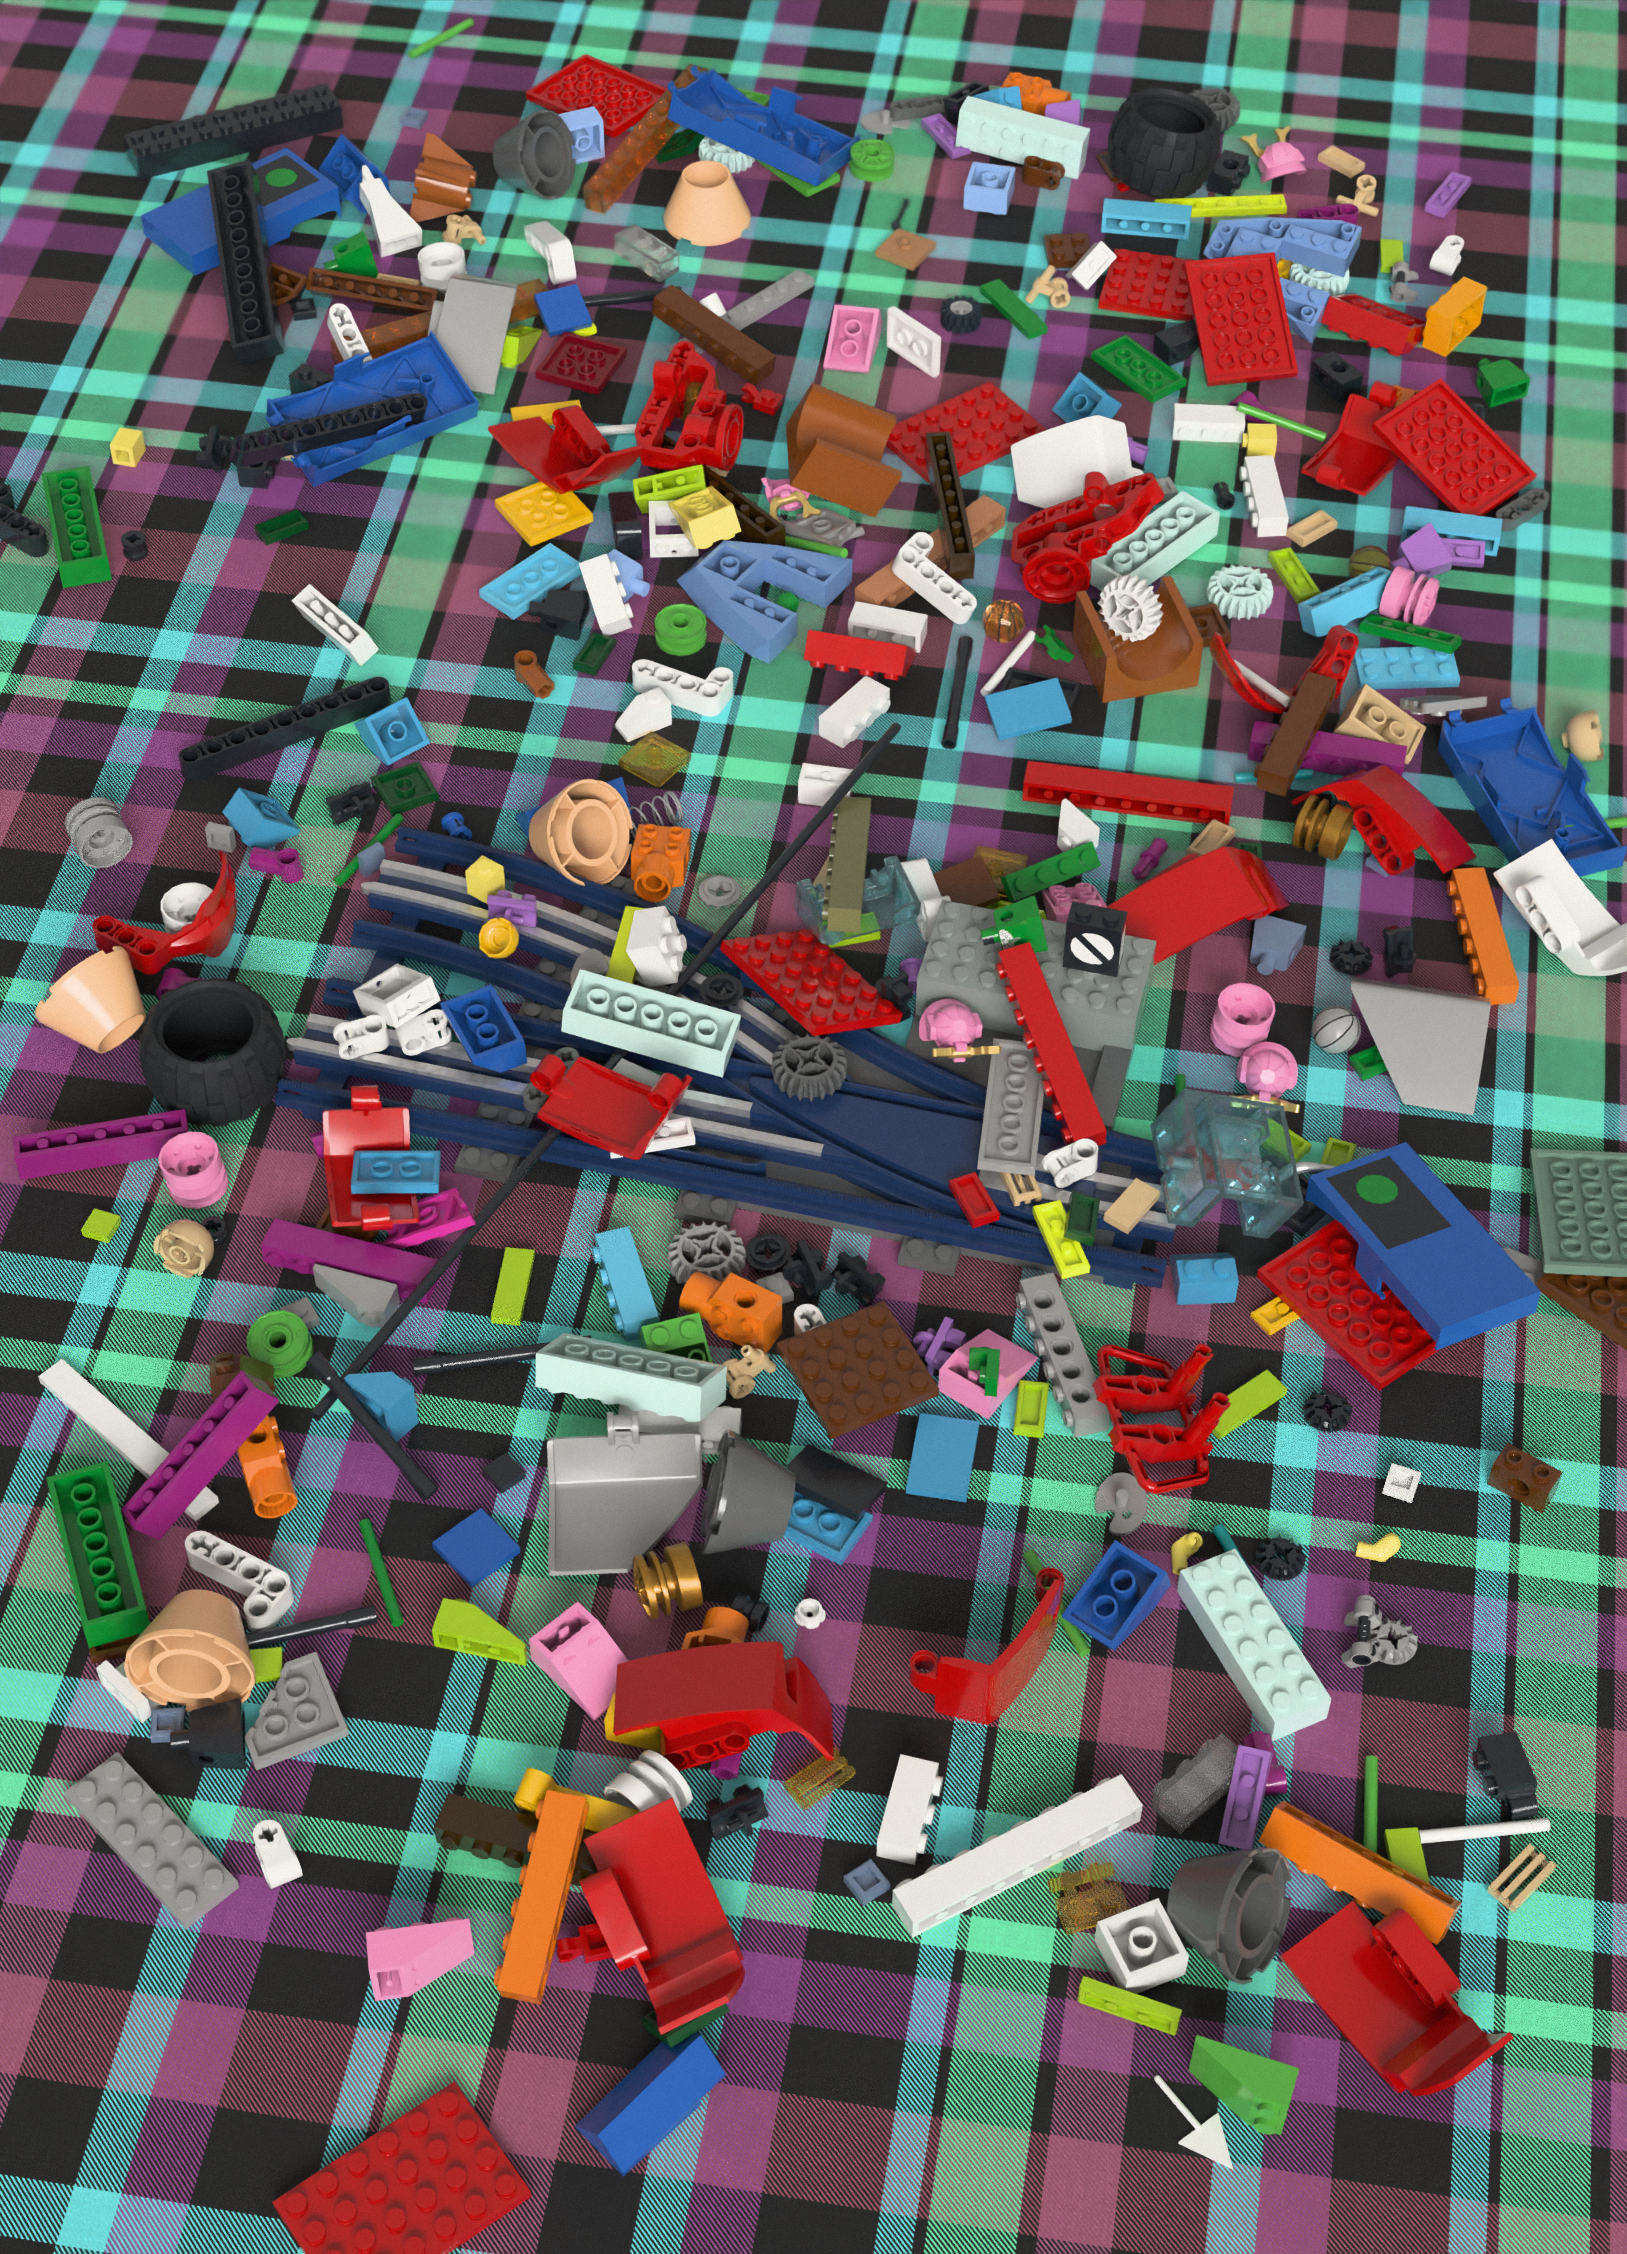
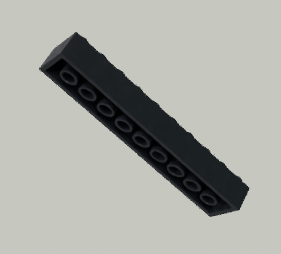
M318 84L311 88L298 89L283 95H275L272 98L255 100L252 103L235 105L232 108L215 110L204 115H195L189 119L176 120L169 124L156 125L141 131H133L123 135L127 158L139 179L143 180L344 128L341 104L327 84Z
M250 159L208 170L207 176L232 349L241 365L285 354L258 175Z

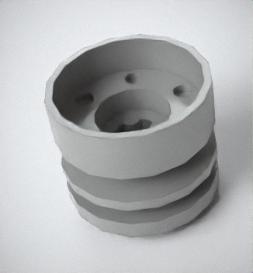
M92 797L79 802L67 814L64 823L66 832L75 845L80 859L87 866L107 868L116 865L131 851L133 844L132 835L123 822L116 805L111 800L103 797Z

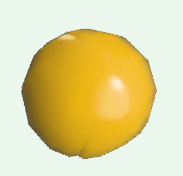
M502 917L490 919L480 930L479 948L490 958H507L515 952L519 944L518 930L508 919Z

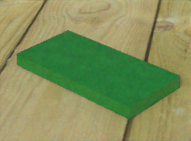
M1127 335L1092 351L1091 359L1152 404L1180 390L1187 384L1186 378Z

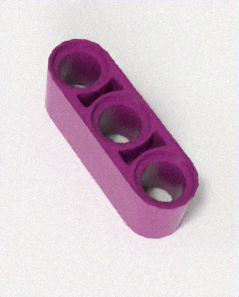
M1354 204L1304 208L1297 212L1296 218L1342 220L1357 225L1359 209Z

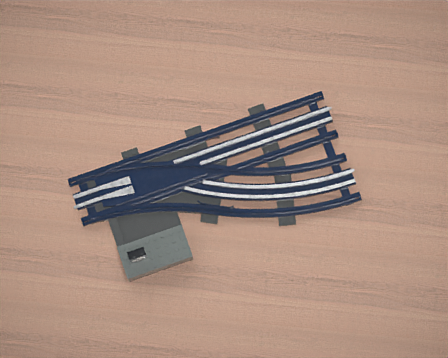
M399 827L395 851L420 857L417 866L383 859L380 865L381 874L378 881L361 884L362 892L368 895L369 908L393 912L394 915L389 925L362 919L354 921V931L350 938L351 945L377 952L362 983L335 977L327 978L325 982L326 990L323 995L324 1004L350 1010L345 1019L310 1013L306 1021L307 1031L304 1037L286 1040L287 1048L294 1052L295 1064L322 1070L315 1084L285 1077L284 1079H279L275 1103L277 1106L303 1111V1117L306 1119L323 1122V1110L351 1109V1091L346 1090L352 1076L481 1102L476 1115L470 1116L380 1097L382 1107H408L410 1133L463 1144L454 1165L455 1173L505 1183L515 1171L520 1157H527L548 1132L532 1128L538 1112L534 1113L525 1109L522 1095L523 1090L531 1082L530 1075L544 1056L547 1054L554 1055L557 1050L570 1047L575 1049L580 1056L608 1061L618 1049L614 1046L561 1031L563 1009L572 990L571 973L574 963L584 951L596 949L605 955L609 964L625 907L631 906L648 909L659 906L654 905L655 902H649L640 898L635 892L634 880L619 874L610 882L601 885L598 882L595 883L589 879L569 873L571 876L584 882L585 886L570 881L542 861L460 838L410 827ZM483 855L503 866L505 879L552 893L585 905V907L579 914H575L536 899V927L514 924L519 933L517 948L543 957L534 969L504 958H490L483 951L418 932L423 920L479 935L482 926L489 921L488 904L468 894L465 877L445 872L449 864L469 868ZM504 890L512 894L513 899L521 900L523 896L510 890ZM946 900L941 902L917 977L916 1014L905 1048L869 1028L820 1035L821 1039L829 1037L831 1043L838 1042L840 1049L844 1050L847 1061L845 1082H842L840 1090L835 1089L833 1096L825 1094L823 1100L819 1097H814L812 1102L809 1098L804 1097L799 1101L797 1095L789 1098L787 1091L781 1092L779 1085H775L773 1073H771L772 1057L777 1052L778 1045H784L786 1039L793 1041L796 1034L801 1038L805 1037L807 1033L810 1037L815 1036L809 1033L720 950V944L707 959V962L739 979L743 988H750L777 1005L768 1014L743 998L739 1000L737 1006L731 1005L727 1010L724 1007L718 1008L741 1015L738 1037L723 1078L631 1051L624 1058L645 1069L674 1074L680 1079H683L687 1074L693 1078L682 1100L668 1120L690 1117L696 1144L692 1146H697L696 1151L691 1152L672 1148L644 1153L639 1160L626 1157L611 1159L609 1151L575 1137L560 1134L539 1159L682 1189L674 1209L675 1219L699 1224L704 1221L706 1225H712L715 1221L718 1227L726 1224L728 1230H730L736 1210L740 1208L899 1241L903 1243L898 1256V1265L953 1277L956 1273L960 1255L1060 1275L1032 1214V1209L1036 1205L1060 1200L1067 1214L1069 1197L1074 1190L1100 1199L1093 1244L1089 1246L1080 1243L1089 1262L1090 1273L1073 1276L1072 1278L1132 1290L1133 1283L1162 1289L1168 1259L1141 1254L1144 1238L1172 1244L1181 1206H1190L1194 1202V1196L1191 1193L1185 1192L1184 1189L1158 1184L1161 1173L1186 1178L1185 1170L1168 1167V1159L1170 1156L1187 1159L1192 1149L1148 1140L1113 1130L1151 988L1157 941L1125 935L1127 911L1072 901L1067 924L1041 919L1048 951L1036 952L1035 956L1107 1130L1106 1144L1098 1146V1164L1094 1174L1075 1181L1067 1187L1058 1188L1054 1183L1052 1174L1046 1171L1041 1163L1048 1153L1068 1145H1065L1061 1135V1129L1063 1128L1061 1121H1056L1053 1116L1051 1096L1046 1097L1044 1093L1034 1176L1042 1193V1200L1039 1202L1032 1199L1029 1204H1025L1022 1201L1020 1206L1014 1207L1000 1173L977 1169L991 1054L965 1058V1062H954L953 1058L932 1057V1049L939 1048L934 1040L922 1041L919 1037V1023L926 1008L938 1000L955 999L967 1005L973 1013H978L981 1020L982 1037L974 1040L972 1048L993 1046V1038L1024 1042L1023 1033L1025 1031L1023 1026H1018L1013 1013L1015 1006L1013 1002L1009 1003L1004 992L1005 981L998 978L995 969V963H998V952L1002 951L1001 943L998 942L984 946L981 936V929L996 926L993 914L995 910ZM668 911L675 918L680 934H683L686 938V951L697 955L714 933ZM406 958L451 970L541 1003L536 1004L523 1001L518 1014L508 1012L525 1041L527 1063L502 1073L473 1065L462 1044L455 1041H449L443 1046L423 1051L417 1055H406L402 1051L395 1029L387 1028L390 1043L385 1050L358 1056L354 1059H343L339 1055V1043L333 1037V1030L338 1024L343 1022H351L367 1017L362 1014L353 990L396 964L403 965ZM683 963L682 970L679 972V976L688 965ZM637 971L634 985L647 988ZM697 971L676 997L705 1005L704 1000L700 999L699 990L701 983L708 976ZM672 984L648 987V989L665 993ZM725 988L720 993H717V995L722 996L726 993ZM336 989H338V990H343V991H348V994L340 993V992H335V991H336ZM440 999L441 1001L437 1002L436 1004L429 1007L428 1009H426L418 1015L427 1013L435 1009L442 1010L440 1007V1003L448 1000ZM433 1018L434 1025H437L435 1018ZM448 1021L447 1027H449L451 1030H453V1028L451 1027V1025H450V1023H449V1021ZM288 1091L300 1092V1095L291 1094ZM972 1172H976L1000 1213L999 1220L974 1229L949 1188V1180ZM1010 1173V1175H1011V1177H1012V1180H1013V1182H1014V1184H1015V1186H1016V1189H1017L1018 1193L1020 1194V1191H1019V1189H1018V1187H1017V1185H1016V1182H1015V1180H1014V1178H1013V1175H1012V1173ZM1021 1174L1027 1192H1030L1029 1184L1025 1176ZM1137 1178L1161 1191L1160 1198L1134 1228L1126 1234L1103 1221L1105 1212ZM1142 1266H1144V1267H1148V1268L1158 1269V1270H1159V1273H1158V1272H1153V1271L1144 1270V1269H1141V1268H1142Z

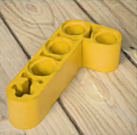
M526 1768L513 1799L523 1814L536 1817L539 1800H545L547 1790L586 1797L590 1809L584 1831L594 1834L640 1813L638 1810L557 1785L550 1775L533 1768Z

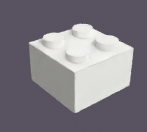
M666 906L636 910L626 948L627 954L647 988L677 983L679 972L683 967L682 958L687 948L685 936L680 934L676 926L675 918L669 914Z
M1159 1898L1097 1922L1094 1941L1118 1988L1138 1994L1185 1975L1189 1955Z

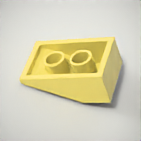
M713 486L668 503L672 514L687 539L696 549H706L712 546L713 542L731 539L736 533L741 532L733 504Z

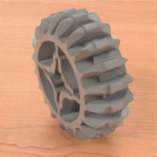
M702 1221L701 1226L691 1223L690 1230L681 1228L680 1235H674L672 1243H669L667 1263L670 1267V1273L676 1277L678 1284H686L691 1275L696 1271L722 1281L730 1273L740 1276L741 1271L745 1268L746 1250L744 1249L743 1241L740 1237H737L735 1230L728 1231L726 1224L718 1227L715 1221L712 1225H706Z

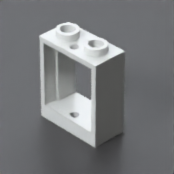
M674 500L649 501L650 558L699 556V550L689 542L685 534L656 535V526L679 525L668 506V503Z
M399 964L392 966L353 990L363 1015H380L385 1019L387 1025L394 1028L399 1027L441 1001L431 976Z

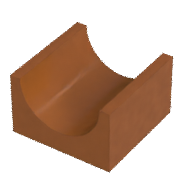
M812 383L786 423L790 486L875 518L902 478L901 470L881 463L887 440L897 422L896 416Z
M1172 576L1162 577L1160 586L1155 593L1160 594L1157 601L1163 603L1160 608L1164 613L1160 618L1162 622L1152 635L1141 641L1132 642L1130 639L1123 641L1122 635L1115 636L1113 629L1108 630V623L1102 622L1104 615L1094 609L1086 590L1076 592L1072 637L1102 703L1198 686L1204 641Z

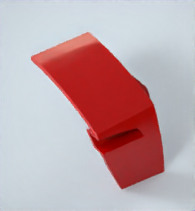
M1386 765L1377 766L1368 771L1363 769L1348 774L1291 801L1295 806L1306 801L1310 795L1317 796L1325 791L1333 792L1338 800L1347 801L1351 808L1354 809L1353 823L1382 868L1390 875H1397L1410 869L1415 863L1413 851L1420 846H1423L1443 874L1477 857L1447 818L1415 787ZM1367 812L1371 815L1372 821L1368 819ZM1382 835L1386 838V843L1383 841ZM1396 856L1400 859L1401 865L1398 864Z
M1223 846L1202 856L1192 853L1183 857L1107 907L1128 912L1125 935L1157 941L1154 959L1155 966L1186 947L1244 918H1247L1248 921L1261 919L1274 911L1289 906V903L1259 857L1242 849Z
M671 1797L585 1838L584 1842L598 1872L579 1881L582 1891L620 1972L636 1965L654 2006L660 2034L662 2035L730 2002L744 1981L745 1968L741 1962L744 1956L673 1798Z

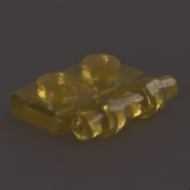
M1098 1862L1087 1865L1086 1869L1073 1873L1067 1870L1060 1872L1059 1877L1047 1880L1051 1893L1060 1890L1064 1892L1065 1897L1055 1900V1907L1066 1935L1096 1927L1098 1921L1130 1909L1119 1881L1105 1884L1103 1878L1115 1874L1111 1862L1100 1865ZM1091 1882L1093 1889L1077 1893L1075 1886Z

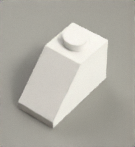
M659 687L637 695L617 720L615 728L627 742L672 725L671 701Z
M1067 799L1062 800L1057 840L1060 850L1064 852L1090 841L1093 842L1095 848L1098 847L1100 828Z

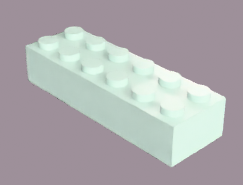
M967 96L959 111L956 147L962 146L974 152L1024 165L1026 157L1037 156L1061 163L1065 168L1064 176L1078 179L1086 162L1090 128Z
M1180 492L1148 515L1136 531L1113 543L1107 555L1092 560L1090 584L1102 591L1106 584L1114 578L1129 574L1131 577L1138 575L1140 581L1146 579V585L1149 586L1217 536L1220 512L1188 493Z
M580 969L563 1009L561 1031L723 1078L738 1037L741 1015Z
M567 1333L561 1334L536 1352L535 1386L545 1388L550 1393L564 1392L574 1394V1397L579 1399L593 1398L601 1400L603 1404L607 1405L621 1404L628 1406L631 1410H650L656 1412L659 1416L673 1415L683 1417L688 1422L701 1421L726 1400L727 1366Z
M1232 1549L1181 1570L1177 1587L1178 1594L1265 1733L1270 1734L1272 1742L1326 1719L1331 1703L1330 1695L1237 1550Z

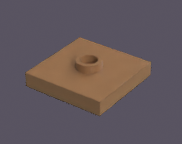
M898 228L875 250V257L914 271L936 249V242Z

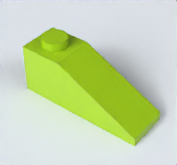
M520 325L507 330L501 358L502 366L515 368L516 365L524 363L542 335V329Z
M703 465L633 479L635 501L641 513H649V501L677 500L706 488Z
M443 1598L432 1628L435 1647L526 1666L528 1659L524 1642L474 1604H470L463 1599L451 1600Z

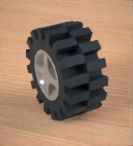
M957 295L954 296V299L949 297L947 301L944 300L943 304H941L940 317L942 328H946L947 332L952 330V334L955 335L957 332H960V335H964V332L971 334V330L977 331L981 323V304L977 300L973 301L972 297L966 299L965 295H962V298H959Z

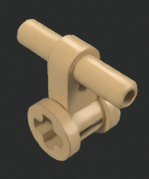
M1362 175L1357 179L1354 200L1342 195L1337 196V204H1354L1359 209L1358 214L1362 212L1376 217L1379 212L1378 208L1367 205L1374 200L1376 179L1371 175Z
M458 215L447 216V228L442 235V239L445 242L458 245L461 244L462 238H475L480 245L486 243L482 229L468 215L463 217Z
M1049 265L1041 277L1038 276L1033 282V288L1025 297L1027 303L1032 304L1039 293L1050 297L1051 304L1056 308H1062L1069 304L1071 298L1067 291L1068 285L1066 280L1054 278L1050 281V278L1056 271L1054 266Z
M744 1345L741 1348V1354L744 1356L742 1360L734 1358L722 1364L727 1366L726 1383L730 1387L729 1392L733 1398L739 1399L748 1395L755 1387L753 1378L762 1370H765L767 1373H773L776 1370V1364L761 1349H754L750 1345Z

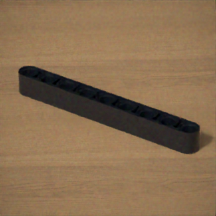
M411 393L238 435L232 441L229 459L235 466L245 467L375 435L377 431L401 420V418L410 415L412 420L406 422L405 427L413 424L416 425L424 419L428 400L420 393Z
M373 677L186 747L178 755L182 776L187 781H198L367 717L391 704L389 682L383 677Z

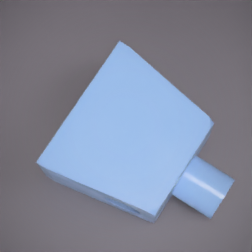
M613 549L608 554L610 562L615 561L620 575L616 576L618 583H623L627 596L623 597L624 603L634 594L645 597L649 592L650 584L643 581V567L618 550Z

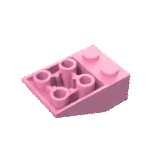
M1078 883L1075 887L1067 888L1062 885L1050 886L1049 889L1042 890L1047 917L1050 921L1067 924L1072 901L1108 908L1095 886L1089 883Z
M987 1329L956 1349L939 1369V1391L989 1419L1018 1384L1019 1380L1023 1378L1037 1361L1038 1357ZM971 1347L1000 1349L997 1397L985 1396V1384L979 1383L980 1371L969 1369V1352Z
M577 1601L529 1639L531 1659L593 1720H596L608 1710L613 1693H616L617 1664L627 1662L628 1659L600 1622Z
M449 1918L443 1922L432 1924L417 1922L409 1927L395 1929L381 1927L373 1932H366L368 1968L375 2001L411 1996L475 1954L469 1919Z

